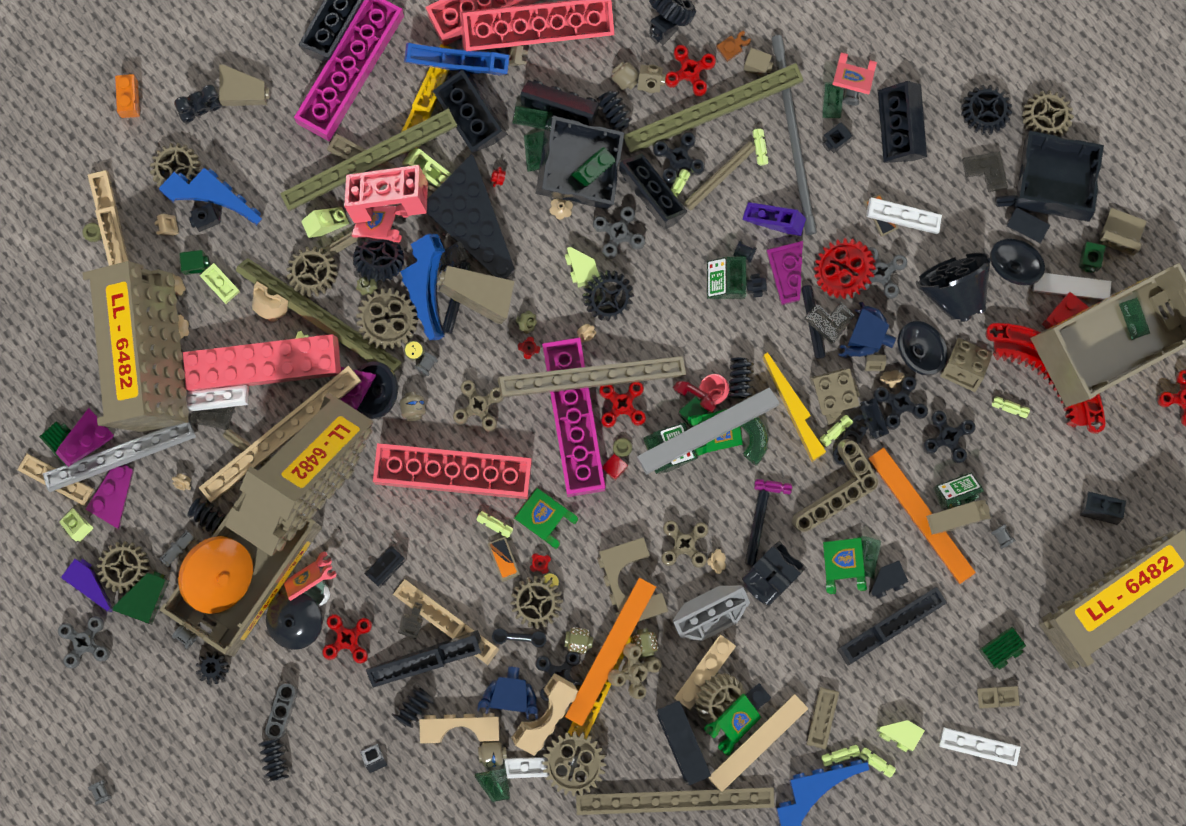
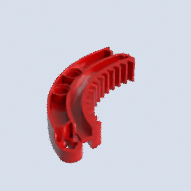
M993 323L987 327L985 335L988 340L994 342L993 356H995L996 360L1002 357L1003 361H1006L1010 357L1011 362L1017 359L1018 364H1021L1024 361L1025 367L1031 364L1032 371L1037 368L1038 375L1044 373L1043 379L1050 378L1048 384H1054L1030 339L1041 332L1024 326L1006 323ZM995 328L996 331H1003V333H999L994 337L990 331ZM1099 394L1089 400L1064 408V411H1069L1065 417L1071 419L1067 422V425L1072 427L1086 426L1087 430L1092 434H1098L1104 430L1106 425L1105 415ZM1098 414L1096 422L1100 423L1101 426L1096 430L1095 426H1092L1091 423L1095 421V416Z

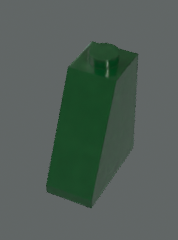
M155 571L153 575L147 573L113 606L112 610L152 625L169 583L168 580L164 579L166 575Z

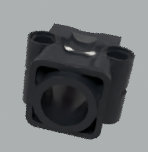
M778 541L742 577V580L747 590L757 600L770 606L807 567L800 560L792 557L787 548Z

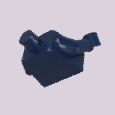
M859 302L862 309H855L859 318L847 345L849 348L841 345L839 348L845 350L843 354L839 353V356L846 359L849 356L873 355L880 350L882 344L893 348L896 337L886 334L889 324L879 309L865 306L863 302Z
M508 666L507 678L498 677V680H493L484 691L481 701L478 703L477 711L479 712V709L484 707L486 708L485 714H488L490 707L493 709L526 712L527 719H529V714L533 713L537 719V697L532 686L526 680L519 679L520 668Z

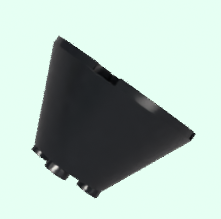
M986 253L966 254L967 258L957 260L956 257L934 265L919 276V282L916 281L917 288L951 320L960 319V322L970 320L972 315L983 313L987 310L986 300L990 258Z

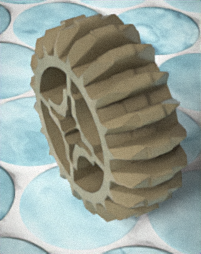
M1048 90L1047 94L1044 91H1041L1039 95L1034 94L1032 96L1033 99L1029 98L1027 100L1028 104H1025L1023 107L1025 110L1022 113V116L1025 117L1023 123L1028 124L1026 130L1032 129L1034 132L1055 135L1061 138L1063 133L1068 132V127L1072 125L1070 120L1074 118V115L1070 114L1073 108L1067 107L1070 101L1064 102L1065 95L1059 98L1058 92L1052 95L1051 90ZM1041 104V112L1034 115L1035 106ZM1045 113H1048V115L1050 114L1051 118H1048V116L1046 117ZM1062 115L1061 125L1055 127V119Z
M178 142L175 147L170 143L168 149L162 146L164 151L160 152L157 150L156 153L159 156H152L155 163H150V167L153 168L150 174L154 176L152 179L154 182H157L159 188L167 180L163 178L161 170L169 172L170 176L173 172L176 174H187L185 177L188 179V184L201 172V169L198 168L201 166V162L198 161L199 156L194 154L195 151L192 148L188 150L187 145L181 147V144ZM181 155L189 159L190 166L181 163ZM172 156V159L170 161L165 162L169 157ZM175 165H178L179 168H176V171H173L172 168L175 167Z
M306 246V252L303 253L299 249V256L296 254L292 255L295 261H288L292 267L286 268L290 272L287 278L292 279L289 284L291 286L295 285L294 290L296 292L300 290L301 295L307 292L308 297H311L312 292H314L315 296L318 297V291L321 290L323 294H326L324 288L327 287L331 290L332 286L329 283H336L333 277L338 276V273L333 270H336L338 266L333 264L335 262L334 257L329 258L331 254L329 252L324 253L323 248H320L317 252L316 246H313L312 251ZM318 258L323 262L311 263L308 259ZM304 262L305 268L297 276L298 268ZM308 265H310L311 269L313 268L317 278L309 272ZM327 267L326 276L321 281L320 274L324 271V268ZM313 280L316 285H306L301 281Z
M123 541L122 546L120 542H116V548L109 545L110 552L103 550L102 553L106 556L105 558L99 557L98 559L103 561V563L97 564V568L102 569V571L97 573L98 576H104L100 580L101 583L107 582L105 587L108 589L112 587L113 592H116L119 588V593L121 594L125 592V588L129 592L141 580L142 576L146 575L144 570H150V567L144 565L150 562L149 559H143L147 553L141 552L142 547L140 546L135 548V543L133 542L128 546L127 541ZM128 552H131L136 557L138 565L129 562ZM121 553L117 562L110 563L115 555ZM122 563H124L125 565L132 568H127L126 570L124 569L123 572V570L116 567H120V565H123ZM109 570L117 571L119 583L112 579ZM137 571L135 576L126 582L129 573Z
M534 576V582H532L530 577H527V584L524 581L519 582L522 588L515 586L514 589L519 593L511 594V597L516 598V601H511L510 604H516L517 608L512 609V612H519L515 618L523 617L521 624H525L528 620L529 628L533 626V622H535L536 629L540 628V622L543 627H547L546 620L552 624L554 620L551 616L559 617L555 610H562V607L557 606V603H563V599L557 600V596L562 595V593H555L554 590L558 586L554 585L551 588L550 585L553 581L549 580L545 583L546 577L542 576L540 582H538V576ZM534 586H541L550 594L541 596ZM529 588L530 599L522 604V596ZM535 596L537 599L546 598L545 600L541 601L540 607H538L537 605L528 606V604L534 601L533 598ZM552 600V607L545 616L544 604ZM533 608L539 618L530 617L524 610Z
M725 673L711 676L710 681L705 680L706 684L700 686L701 692L696 693L699 697L695 700L698 715L708 724L715 722L746 692L742 688L741 682L734 676Z

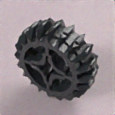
M649 0L657 13L661 14L667 21L669 20L678 26H685L691 23L697 12L690 0Z
M981 85L980 90L975 87L973 92H968V97H964V104L961 105V109L964 110L961 116L966 117L964 123L970 122L968 129L974 126L975 133L980 129L982 135L986 133V130L989 135H992L993 130L998 133L1000 128L1004 129L1006 127V123L1010 121L1008 116L1012 115V111L1009 110L1012 104L1007 103L1010 100L1009 97H1003L1005 91L999 93V87L992 90V85H989L987 89L984 85ZM982 97H988L992 100L986 101ZM973 103L976 105V108L979 112L977 116H975L973 113ZM997 103L1001 109V117L995 110V105ZM991 106L990 111L988 110L982 114L984 109L989 108ZM982 119H988V120H990L991 122L988 123V122H983V121H981V120H982Z
M366 238L365 242L360 241L359 246L355 248L353 254L354 268H356L357 273H361L362 278L367 277L368 281L374 279L375 282L378 280L385 282L386 279L392 280L393 276L397 277L403 269L404 253L396 242H390V240L373 238L370 240Z
M606 270L604 275L602 271H599V277L592 275L594 280L592 282L587 280L589 287L583 288L584 291L588 292L582 294V297L586 299L583 304L588 306L586 310L592 312L593 317L598 316L599 320H603L605 317L607 321H610L612 316L617 320V314L624 316L622 311L624 309L629 311L627 304H633V301L629 299L634 297V294L630 292L633 287L628 285L630 281L624 279L625 276L622 273L618 275V272L614 270L611 274L610 270ZM607 282L617 283L616 285L613 284L610 287L604 286V283ZM599 288L600 293L594 301L595 292ZM604 290L611 295L612 301L605 296ZM622 290L621 299H620V301L617 303L616 298H617V296L620 294V291ZM606 304H610L613 306L612 308L608 309L599 308L600 306H604Z

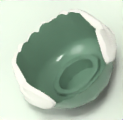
M323 580L304 592L313 598L319 607L326 603L330 597L329 588Z

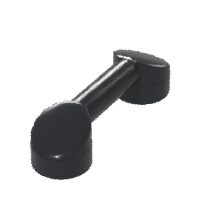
M498 628L492 634V639L496 644H503L506 640L532 642L535 647H542L547 641V637L542 631H536L533 634L510 633L503 628Z

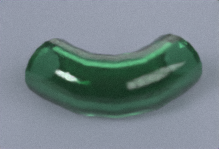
M759 417L741 425L748 433L750 439L748 447L742 454L755 466L761 462L766 454L769 440L766 426Z

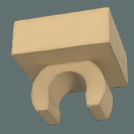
M160 214L157 216L158 220L155 221V225H159L160 231H157L156 234L171 236L179 234L174 215Z

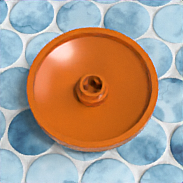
M224 536L208 538L193 547L183 560L178 577L179 590L186 603L197 611L209 614L219 613L234 606L244 596L251 583L253 564L249 552L236 540Z

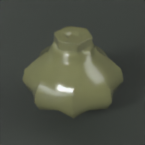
M361 277L357 280L356 290L361 295L373 294V291L377 289L378 281L375 282L374 279L368 281L367 277Z
M527 310L518 316L516 323L519 325V330L525 334L534 331L537 324L536 314Z

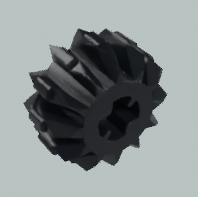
M215 651L213 655L210 652H206V658L203 656L199 657L203 663H196L197 667H201V670L196 671V674H203L200 677L201 681L207 679V684L211 685L212 681L215 684H219V678L222 680L226 679L222 673H229L228 669H224V666H228L229 662H222L225 659L224 655L218 657V652ZM210 664L215 665V672L210 671Z

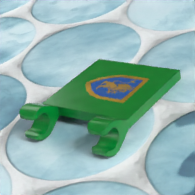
M725 410L689 416L688 424L698 425ZM740 426L693 450L692 453L699 456L708 452L743 445Z
M538 488L514 518L554 549H557L560 543L550 534L562 518L565 517L573 524H576L578 521V517Z
M862 538L823 542L827 593L836 594L835 580L857 578L858 590L866 591L867 583Z
M742 694L715 722L706 725L704 730L712 738H715L721 728L729 739L719 743L718 749L723 751L725 755H729L734 745L762 717L748 698Z

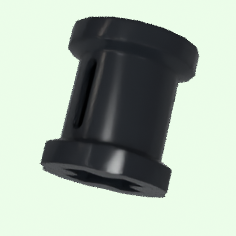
M739 241L733 256H739L748 260V263H751L757 248H751L742 244V241Z

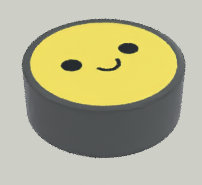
M546 573L543 575L546 577L545 583L549 580L553 581L550 585L551 588L554 585H557L559 588L560 580L556 574Z

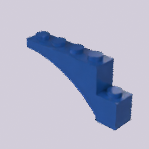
M406 43L404 62L458 72L463 69L469 74L487 73L501 76L508 72L510 55Z
M203 168L190 184L187 183L188 179L182 173L176 174L173 172L159 188V191L173 203L176 200L211 202L237 212L256 226L262 221L261 213L254 207L250 209L245 204L247 201L240 194L237 196L231 192L233 188L225 181L221 183L217 179L218 175L211 169L206 170Z
M427 234L411 244L412 252L417 262L400 272L402 281L409 291L410 300L414 303L417 310V316L424 326L425 335L429 340H439L445 336L437 312L436 280L440 258L445 250L438 234Z
M862 759L851 761V766L843 767V764L831 766L832 770L826 772L821 768L813 770V775L805 776L804 773L793 775V779L789 780L794 804H791V801L779 803L780 807L776 808L779 825L802 826L801 823L804 817L823 794L844 779L868 771V762L862 763Z

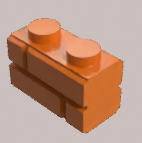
M133 74L115 76L117 113L121 118L140 117L137 78Z

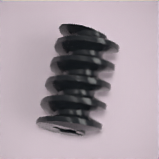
M619 91L604 93L597 98V101H600L599 106L603 108V114H607L606 120L610 121L609 126L613 128L612 130L621 132L629 127L632 117H625L629 114V111H622L626 105H619L623 100L621 97L616 98L620 93Z
M731 358L730 361L734 364L730 365V369L733 372H730L729 376L734 379L729 381V384L732 385L729 388V392L733 394L728 397L743 399L753 396L752 393L748 392V389L753 388L748 382L754 381V379L748 377V375L754 373L753 370L749 369V367L754 366V363L749 362L747 358Z
M199 496L190 506L187 516L189 518L194 517L193 520L196 523L200 521L199 525L201 527L206 526L205 530L207 532L212 531L211 534L213 536L225 519L226 514L219 517L220 510L217 509L213 512L214 505L206 507L208 500L201 503L202 496Z
M419 685V691L412 690L415 695L414 697L407 696L409 703L402 702L404 709L397 708L399 715L392 713V716L405 727H414L412 720L419 721L417 714L424 715L422 708L429 709L427 702L434 704L433 698Z
M280 739L258 744L259 747L265 748L260 751V754L266 755L265 758L261 759V762L267 763L262 770L269 771L264 775V778L270 779L268 782L289 778V775L283 774L288 767L282 766L287 759L280 758V756L285 754V751L279 750V748L284 746V743H278Z

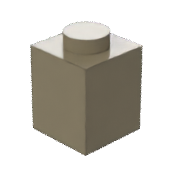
M751 48L744 65V71L764 77L766 72L770 73L774 63L771 62L772 55Z

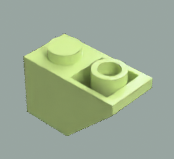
M342 207L314 210L301 221L308 238L323 236L349 224Z
M572 247L567 248L568 254H565L567 265L572 266L573 272H570L573 283L577 282V286L582 287L588 285L587 280L591 282L594 280L592 275L599 277L593 258Z
M905 720L878 727L876 731L880 732L879 737L888 742L893 740L898 743L896 745L897 748L907 752L908 750L913 751L925 730Z

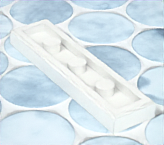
M871 197L866 217L938 234L942 215Z
M1044 273L1042 278L1033 284V292L1063 296L1071 292L1076 297L1104 300L1110 297L1111 281Z
M247 385L187 392V408L190 412L248 405L249 387Z
M944 727L939 747L1014 766H1017L1021 748L1020 746Z
M575 756L572 762L569 761L572 764L569 776H573L576 766H580L577 763L578 756ZM548 758L505 759V778L548 777L549 773H543V770L548 768V766L542 764ZM560 765L557 767V772L560 775L567 774L568 770L565 766ZM578 771L576 776L584 775V772Z

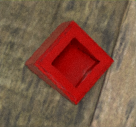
M615 454L602 466V469L615 481L628 468V464Z

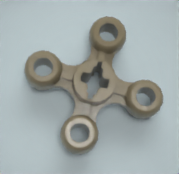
M464 381L460 389L469 398L470 402L466 408L454 411V421L462 425L467 422L470 416L477 415L482 420L484 430L488 432L494 431L497 427V421L488 413V408L493 403L503 401L504 397L501 398V395L498 398L494 397L495 393H500L499 387L491 389L490 393L483 397L476 393V386L472 381ZM471 386V389L467 391L465 390V387ZM475 401L479 402V404H482L483 411L479 410V408H475ZM459 414L464 415L462 419L457 418ZM488 421L493 422L492 426H487L486 423Z
M669 520L665 522L663 531L675 540V546L673 549L662 554L661 560L663 564L672 566L679 555L686 554L691 558L693 566L696 568L704 567L707 557L696 550L695 542L697 539L704 538L708 534V526L703 522L695 524L691 533L683 534L679 531L678 524L675 521ZM669 525H672L674 527V530L669 531L667 527ZM699 527H702L704 529V532L699 533L697 529ZM690 539L689 548L683 547L680 549L681 540L687 541ZM671 555L673 560L667 561L665 557ZM701 557L703 562L697 563L696 558Z
M628 643L623 649V653L628 658V661L624 663L622 671H610L608 681L612 685L620 687L624 685L626 680H630L629 695L635 699H642L646 695V688L641 682L646 679L647 672L657 673L661 669L662 664L654 656H648L643 663H640L638 658L641 656V648L636 644Z

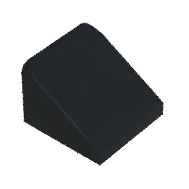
M379 744L360 752L369 773L387 766Z

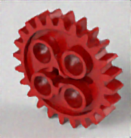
M844 238L843 243H840L837 239L835 246L829 243L830 249L823 248L825 254H818L821 260H815L819 266L814 268L815 272H817L814 277L818 280L817 284L822 286L821 289L824 292L827 291L829 296L834 293V297L838 299L841 294V297L845 299L846 295L849 294L853 298V292L860 295L859 289L866 290L865 283L871 284L869 277H875L873 272H871L876 270V267L873 265L875 259L872 257L871 251H868V247L866 245L863 246L861 241L856 243L854 239H851L849 243ZM846 254L843 259H839L840 255ZM835 261L845 269H841L838 265L831 262ZM861 262L859 267H854L856 263ZM836 270L833 275H829L830 271ZM847 278H851L849 283L844 284Z

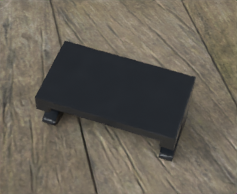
M1015 208L1006 227L1041 244L1050 224L1019 208Z
M1087 492L1083 499L1084 506L1081 509L1080 516L1118 525L1124 519L1126 500Z
M390 546L364 574L381 588L405 563L406 559L393 546Z

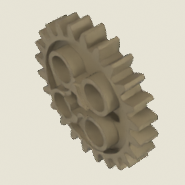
M382 288L379 295L376 291H373V297L370 295L366 297L368 302L365 300L361 301L364 307H358V311L361 313L356 315V318L360 319L356 326H362L358 332H365L363 340L369 338V345L375 342V348H378L380 344L383 346V350L386 349L387 345L393 350L394 344L400 348L401 341L407 344L408 340L406 337L412 339L413 334L411 332H416L417 328L413 325L418 324V320L413 318L417 317V313L412 312L415 309V305L409 306L411 300H404L406 294H403L401 297L398 296L399 290L392 294L391 288H389L387 293ZM396 305L400 311L392 312L390 306ZM378 308L381 314L374 315L371 309ZM385 316H387L388 319H390L389 323H387L386 320H383ZM399 323L403 326V329L397 331L393 325ZM376 326H381L384 329V332L378 334L376 333L374 328Z
M574 731L571 737L568 732L565 734L566 738L558 735L559 742L553 739L551 742L554 747L547 746L550 753H544L543 755L548 758L547 761L542 762L543 765L548 766V768L543 770V773L550 774L546 780H553L551 787L556 784L558 785L557 792L562 788L565 789L564 795L572 791V796H575L576 791H579L582 796L583 789L590 793L591 785L595 788L597 787L595 780L602 781L599 774H605L606 772L601 769V767L607 765V763L601 762L606 755H600L599 753L603 747L596 748L598 741L590 742L591 735L585 739L584 732H582L580 737L577 736L576 731ZM579 746L581 749L577 763L580 766H576L572 780L569 781L568 778L572 768V764L569 761H573L576 749ZM563 747H571L573 754L565 756L562 751ZM589 752L592 755V760L589 762L583 761L581 754ZM560 765L565 766L568 770L567 774L560 775L557 772V767ZM578 771L585 772L586 780L579 781L576 778V773Z

